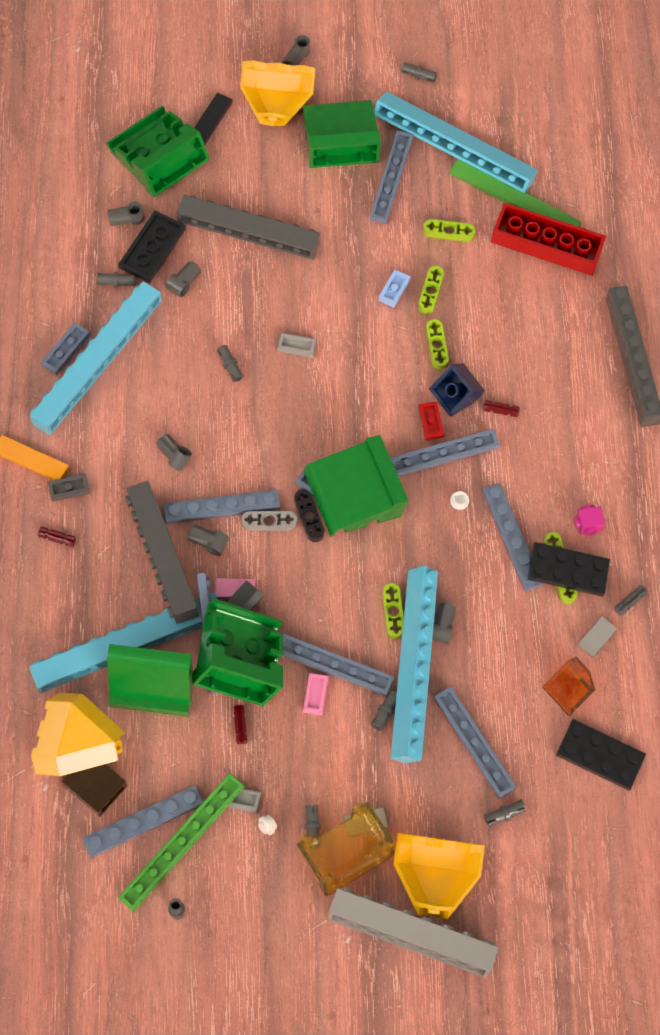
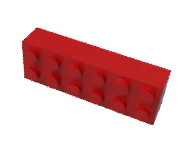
M504 202L492 233L491 243L593 276L606 236Z

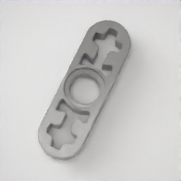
M248 511L242 515L241 523L242 527L247 531H290L297 525V516L291 511ZM258 517H261V525H258ZM272 517L275 522L272 525H266L264 519ZM288 517L291 520L290 524L286 523V518ZM248 518H252V524L250 525L248 524Z

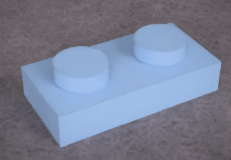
M394 270L379 295L378 301L395 308L411 277Z

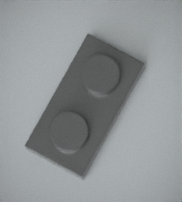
M86 474L48 482L52 502L90 494Z

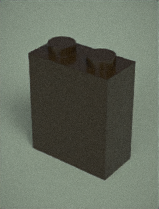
M106 764L66 774L62 777L63 786L99 817L127 787L126 781Z

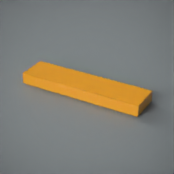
M1 435L0 456L52 480L64 478L69 469V465L6 436Z

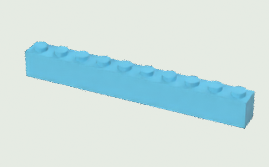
M385 92L377 100L374 110L375 116L410 134H414L413 136L523 193L533 184L538 172L534 167L389 92Z
M144 281L134 288L132 295L123 301L121 308L112 314L110 321L106 325L101 327L96 338L90 340L85 351L78 354L74 364L68 366L63 377L54 383L53 389L49 393L47 392L43 396L42 402L31 410L30 419L34 426L49 436L162 302L160 291Z
M427 566L408 570L390 758L405 764L421 761L423 753L438 571Z
M215 592L208 593V597L217 599ZM199 598L195 599L199 617L176 624L175 619L170 618L168 610L165 609L161 614L156 616L149 615L141 622L129 623L126 625V628L121 630H112L104 637H95L90 639L89 643L75 645L64 653H55L47 660L35 661L32 666H29L39 694L107 667L109 644L151 649L202 628Z

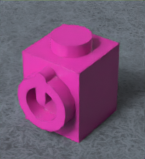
M585 505L577 509L574 525L576 529H579L580 535H594L603 530L605 521L601 506Z

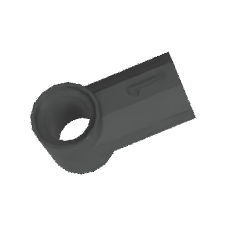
M305 35L298 36L282 63L291 66L299 65L303 58L307 57L310 53V39Z
M131 202L126 207L108 210L111 226L130 222L138 225L145 219L142 205L139 202Z
M193 261L188 262L177 275L173 274L170 276L166 283V288L179 297H183L188 292L190 284L201 273V269Z
M164 434L158 439L157 447L169 459L168 464L173 469L183 471L192 455L191 451L184 446H180L169 434Z
M196 524L192 526L188 536L189 541L205 547L208 552L216 556H221L230 539L223 532H212Z
M440 603L436 622H434L432 640L450 643L453 630L452 623L456 612V607L452 604Z

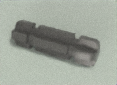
M642 585L638 586L635 591L631 592L622 602L616 605L614 610L617 614L623 615L627 612V609L629 610L639 599L643 598L647 593L646 588Z

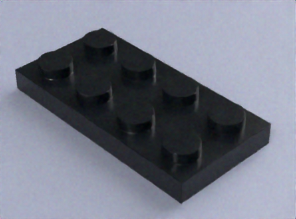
M155 210L119 262L118 267L150 283L186 230V225Z
M534 542L527 580L603 597L606 590L610 559Z
M572 719L556 756L630 791L646 753Z

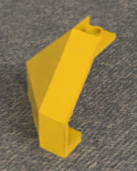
M254 60L242 61L240 88L259 123L269 126H285L313 95L316 68L305 65L291 66L282 63H263Z
M57 693L46 701L44 709L47 710L45 720L40 722L37 737H39L37 748H33L31 754L35 774L62 776L118 761L117 755L123 751L120 737L125 732L86 696L75 693Z
M398 833L394 866L417 915L434 916L448 920L481 877L485 845Z

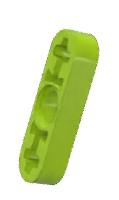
M429 219L424 223L423 233L430 238L469 242L474 238L475 228L469 223ZM450 227L454 232L449 234L444 229Z
M439 266L429 268L418 304L419 312L424 315L431 314L436 305L444 277V271ZM435 273H438L436 281H432L433 275ZM428 287H433L436 289V292L430 294L426 291V289ZM430 299L429 306L425 308L426 300Z
M432 319L426 325L431 363L435 369L443 370L448 366L449 361L443 325L441 321ZM432 326H435V328L437 329L436 335H434V330L431 328ZM439 341L442 343V347L435 348L432 343ZM438 354H440L443 363H439V361H437Z
M389 583L384 586L382 592L386 632L391 639L397 640L402 637L404 621L401 593L398 585ZM389 589L396 592L392 602H390V594H388ZM396 607L399 613L396 616H392L388 613V609ZM393 621H397V629H401L397 634L392 630Z

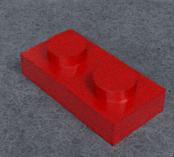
M437 401L419 404L418 409L425 441L444 438Z

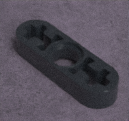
M298 490L294 496V503L306 535L310 541L319 542L324 537V527L312 496L307 490ZM300 496L306 498V507H304L302 500H300ZM312 512L315 517L312 520H307L304 518V514ZM313 524H315L316 531H320L318 536L312 534Z

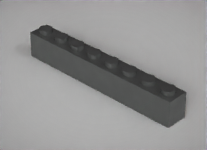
M184 195L177 211L178 222L314 260L320 244V233L315 230L304 229L294 224H286L280 220H272L262 215H254L245 210L233 209L227 205L222 206L212 201H204L195 196Z
M628 287L609 288L606 302L640 426L659 425L660 401Z
M149 481L127 487L128 495L125 496L128 507H133L134 511H131L134 522L138 521L139 523L137 531L140 538L144 537L145 539L143 547L146 554L150 553L151 555L149 563L152 570L156 569L157 571L155 579L158 586L162 585L163 587L161 594L164 602L168 601L169 603L167 610L170 618H174L176 624L199 617L197 605Z

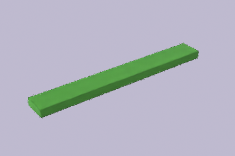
M459 159L450 170L451 175L502 202L578 227L581 226V221Z
M229 773L117 898L134 912L241 793L245 785Z

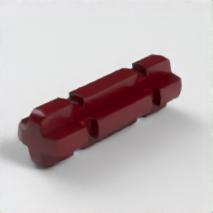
M485 400L483 410L487 412L491 410L493 413L510 414V416L518 417L520 407L514 405L510 407L509 404L492 403V401Z
M43 526L38 531L39 538H48L49 541L59 544L65 543L69 547H73L76 541L75 536L69 534L66 536V533L53 529L48 530V528Z
M236 705L233 707L235 731L237 734L236 742L237 744H246L247 734L245 733L247 732L244 706Z

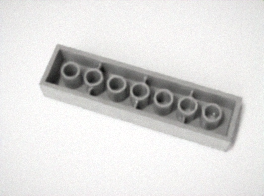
M342 887V890L337 888L327 920L487 978L490 974L499 948L494 946V942L487 939L477 940L471 933L462 931V934L455 932L454 928L449 925L442 924V926L434 924V920L422 917L420 919L414 917V913L405 909L398 911L393 909L394 906L389 903L382 902V904L374 902V899L370 896L362 895L360 897L354 895V891Z

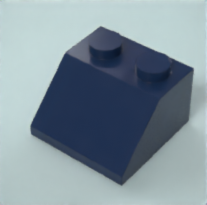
M464 363L452 364L429 388L449 416H453L467 408L485 392Z

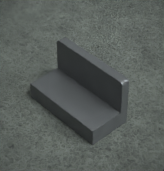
M245 581L227 603L252 610L264 597V594L248 581Z

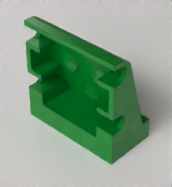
M372 100L302 106L310 168L379 163L381 139Z
M164 106L157 108L106 142L111 153L145 187L146 192L153 197H156L210 160L200 132L188 123L184 125L182 119L171 111L166 113Z
M380 435L366 438L363 443L312 462L303 470L331 537L342 529L347 533L367 527L374 520L382 523L399 518L409 501Z
M213 598L206 608L197 667L193 670L192 685L264 706L283 688V665L277 664L278 660L283 656V634L277 632L283 621Z
M109 644L107 664L110 693L108 703L110 707L189 717L194 685H192L193 662L191 654Z

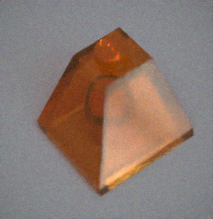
M577 657L566 661L542 687L568 716H571L595 691L590 671Z

